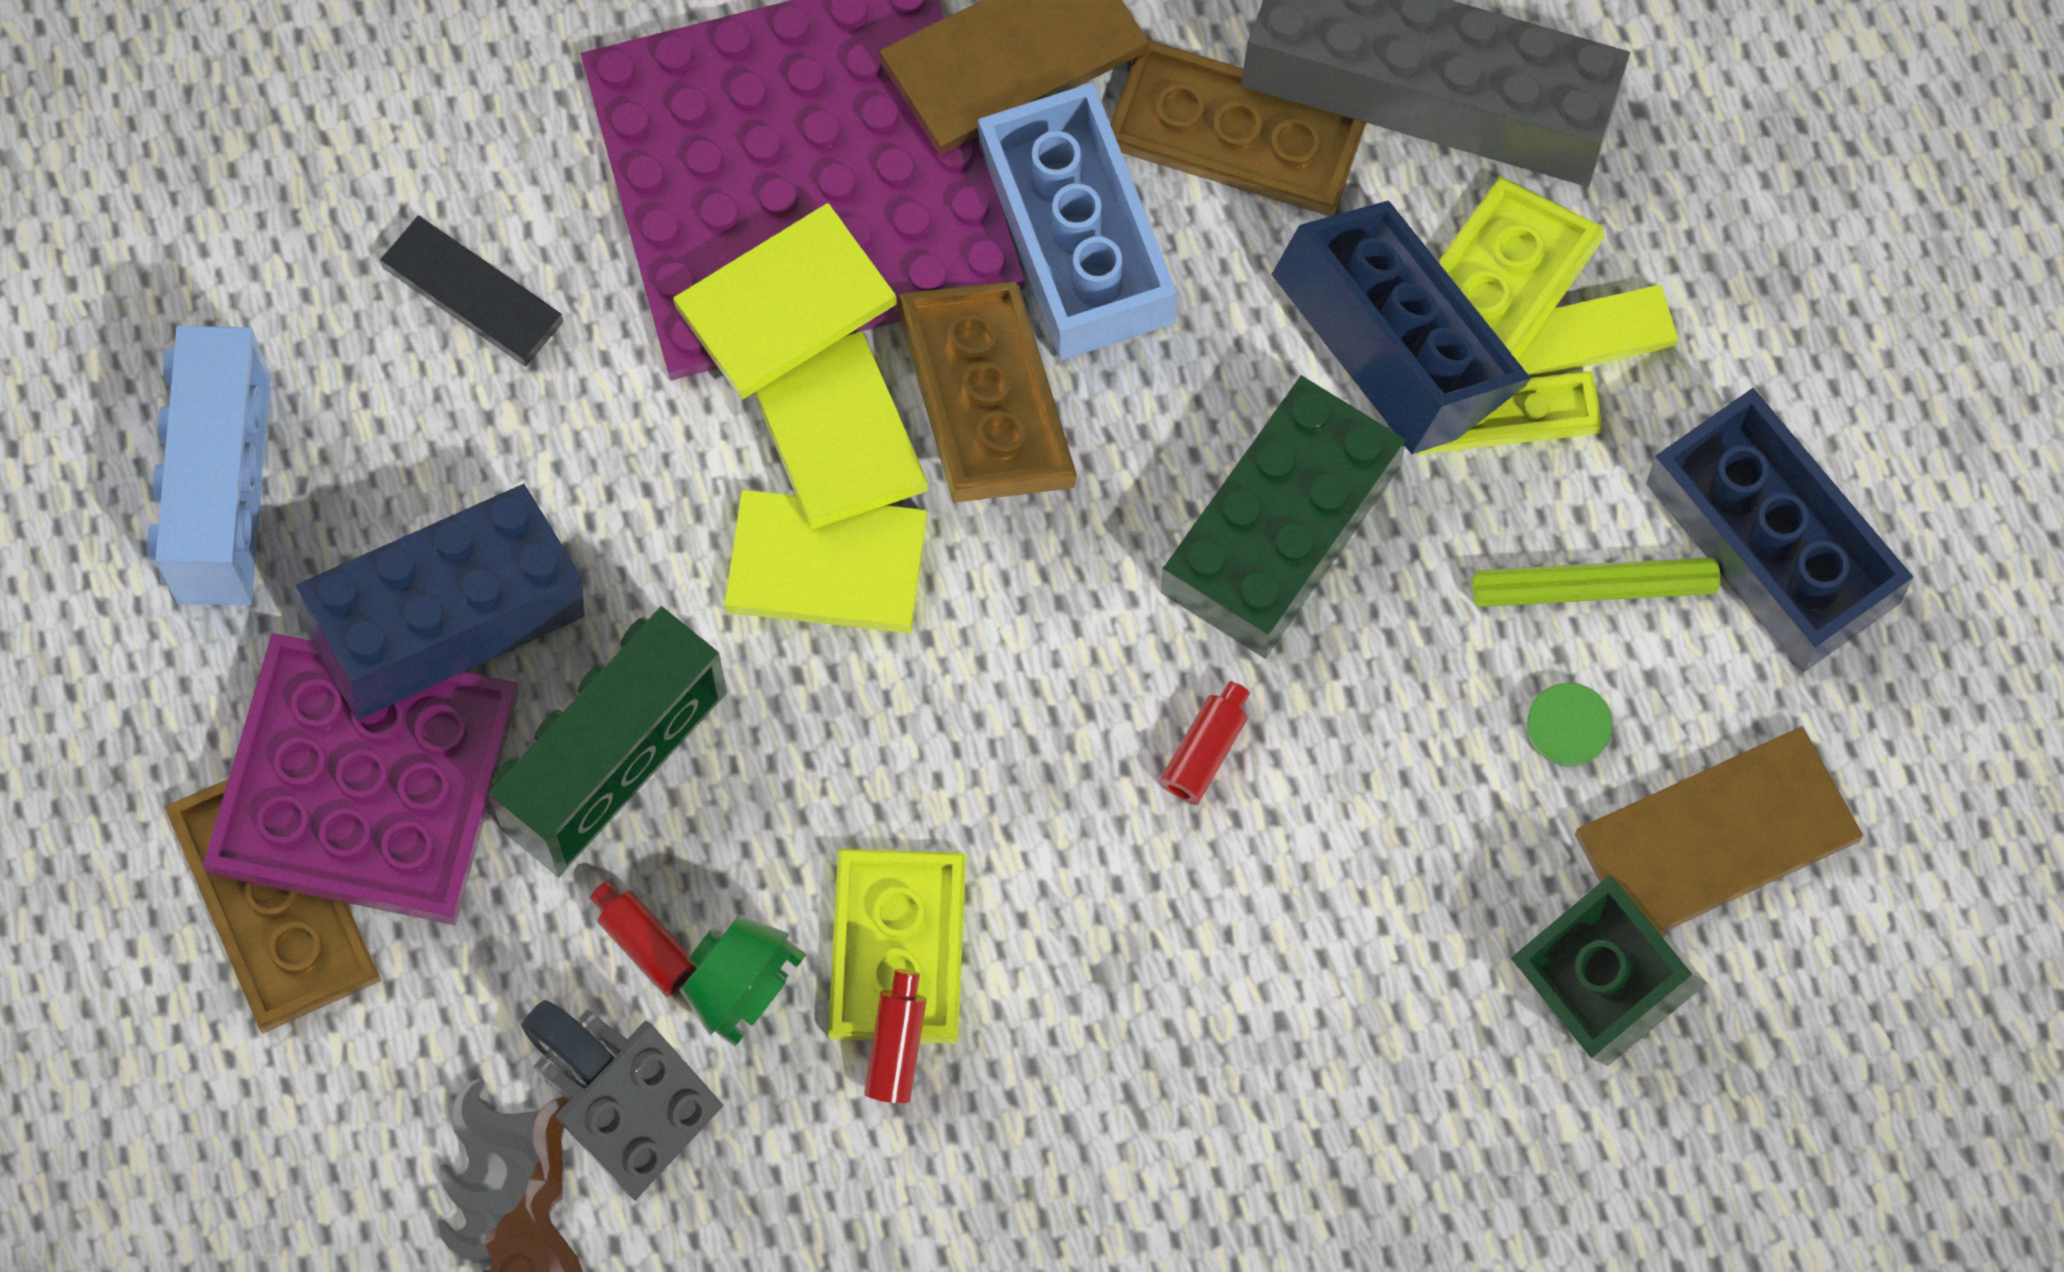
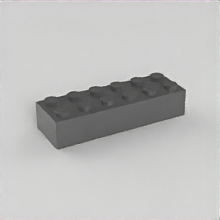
M1263 0L1247 42L1241 86L1590 187L1618 100L1631 52L1453 0Z

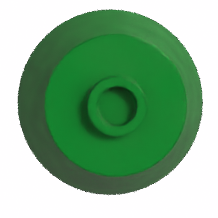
M738 915L721 937L710 930L689 956L687 961L695 966L696 970L680 991L710 1036L716 1032L736 1047L745 1034L736 1027L739 1021L743 1019L753 1026L786 984V979L789 976L780 968L786 960L795 967H798L807 955L787 939L790 934L789 932Z

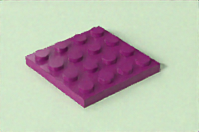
M272 633L204 859L203 867L206 874L456 925L490 801L488 793L493 788L491 787V781L500 765L518 699L519 688L517 682L462 672L357 721L311 640Z

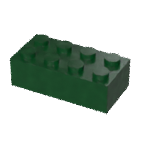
M1300 375L1162 569L1161 594L1266 659L1400 469L1406 439Z
M660 606L649 619L643 616L629 627L620 642L622 649L606 666L603 663L595 665L580 682L577 689L579 695L563 712L557 709L550 713L535 732L534 739L536 742L520 759L516 756L508 759L492 778L491 787L493 788L489 791L488 795L502 831L558 878L727 694L719 652L663 606Z

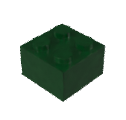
M1611 874L1511 957L1512 961L1591 1059L1606 1066L1613 1063L1707 984L1705 979L1631 889Z

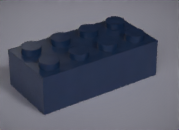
M1754 388L1748 390L1658 453L1654 458L1646 482L1647 486L1706 557H1713L1718 561L1721 575L1803 673L1901 604L1914 578L1913 575Z
M524 483L295 585L301 624L357 721L585 617L582 576Z

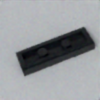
M419 215L380 259L384 270L525 367H527L564 322L562 313Z

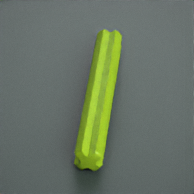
M1713 557L1477 570L1473 573L1471 591L1473 602L1478 607L1708 595L1718 592L1721 575L1718 561Z

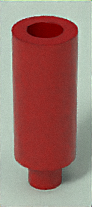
M1229 681L1220 696L1209 695L1159 780V784L1163 789L1190 804L1198 805L1248 720V716L1242 708L1250 696V692L1244 686Z
M609 881L598 886L590 896V900L602 912L597 920L598 924L665 997L675 994L696 970V967L687 961L691 954L632 891L620 894Z
M895 969L892 989L880 992L864 1095L871 1099L889 1103H908L911 1100L927 998L917 994L920 980L919 972Z

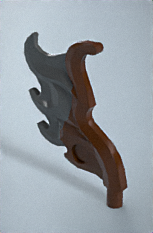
M482 1077L467 1083L456 1096L452 1106L451 1118L454 1131L465 1146L469 1158L468 1167L463 1174L456 1176L446 1164L440 1166L443 1186L451 1200L462 1210L466 1219V1225L464 1228L455 1231L445 1220L438 1222L443 1242L451 1252L464 1260L492 1262L491 1269L484 1270L483 1272H583L578 1257L552 1224L550 1216L552 1208L563 1200L564 1191L562 1139L565 1127L555 1116L569 1101L562 1096L545 1104L540 1111L502 1114L487 1108L480 1100L481 1091L485 1085Z

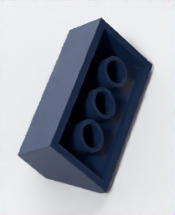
M1389 200L1299 225L1271 274L1393 432L1406 439L1405 447L1411 455L1457 440L1522 390L1531 379Z

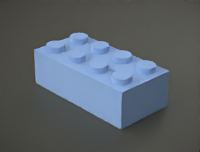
M1094 82L978 119L981 153L1000 199L1008 228L1059 360L1062 361L1175 324L1176 289Z
M177 326L175 349L167 348L163 361L164 382L166 386H171L169 406H161L158 416L159 441L161 444H166L164 465H156L153 472V497L156 503H160L159 524H150L148 529V558L150 562H156L159 568L160 582L168 585L177 604L252 605L271 373L252 327Z

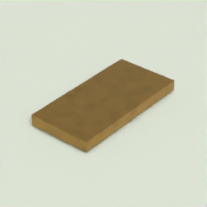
M981 0L880 50L879 61L940 156L978 137V119L1074 89L1148 52L1149 40L1122 0Z
M1149 40L1148 52L1134 58L1110 123L1122 154L1327 216L1336 214L1367 123L1242 87L1243 68Z
M1015 281L899 294L897 303L899 317L952 502L957 503L1074 488L1077 473L1019 284H1016Z
M1801 726L1577 828L1575 837L1599 882L1611 874L1625 883L1663 930L1667 931L1860 842L1863 834L1807 732Z
M228 779L164 807L259 1030L264 1034L381 981V978L348 903L206 874L203 863Z

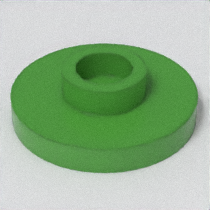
M1561 683L1545 689L1532 703L1527 718V733L1534 749L1546 760L1566 767L1581 766L1596 759L1605 750L1613 727L1612 715L1605 700L1591 688L1577 683Z

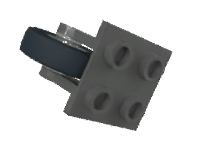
M543 1000L533 1008L521 1023V1027L527 1037L543 1054L535 1063L533 1069L544 1077L546 1083L569 1101L555 1117L634 1201L638 1199L724 1106L658 1030L646 1020L626 1039L588 1009L575 1020L557 1005ZM605 1047H607L611 1052H613L616 1055V1057L614 1058L613 1055Z

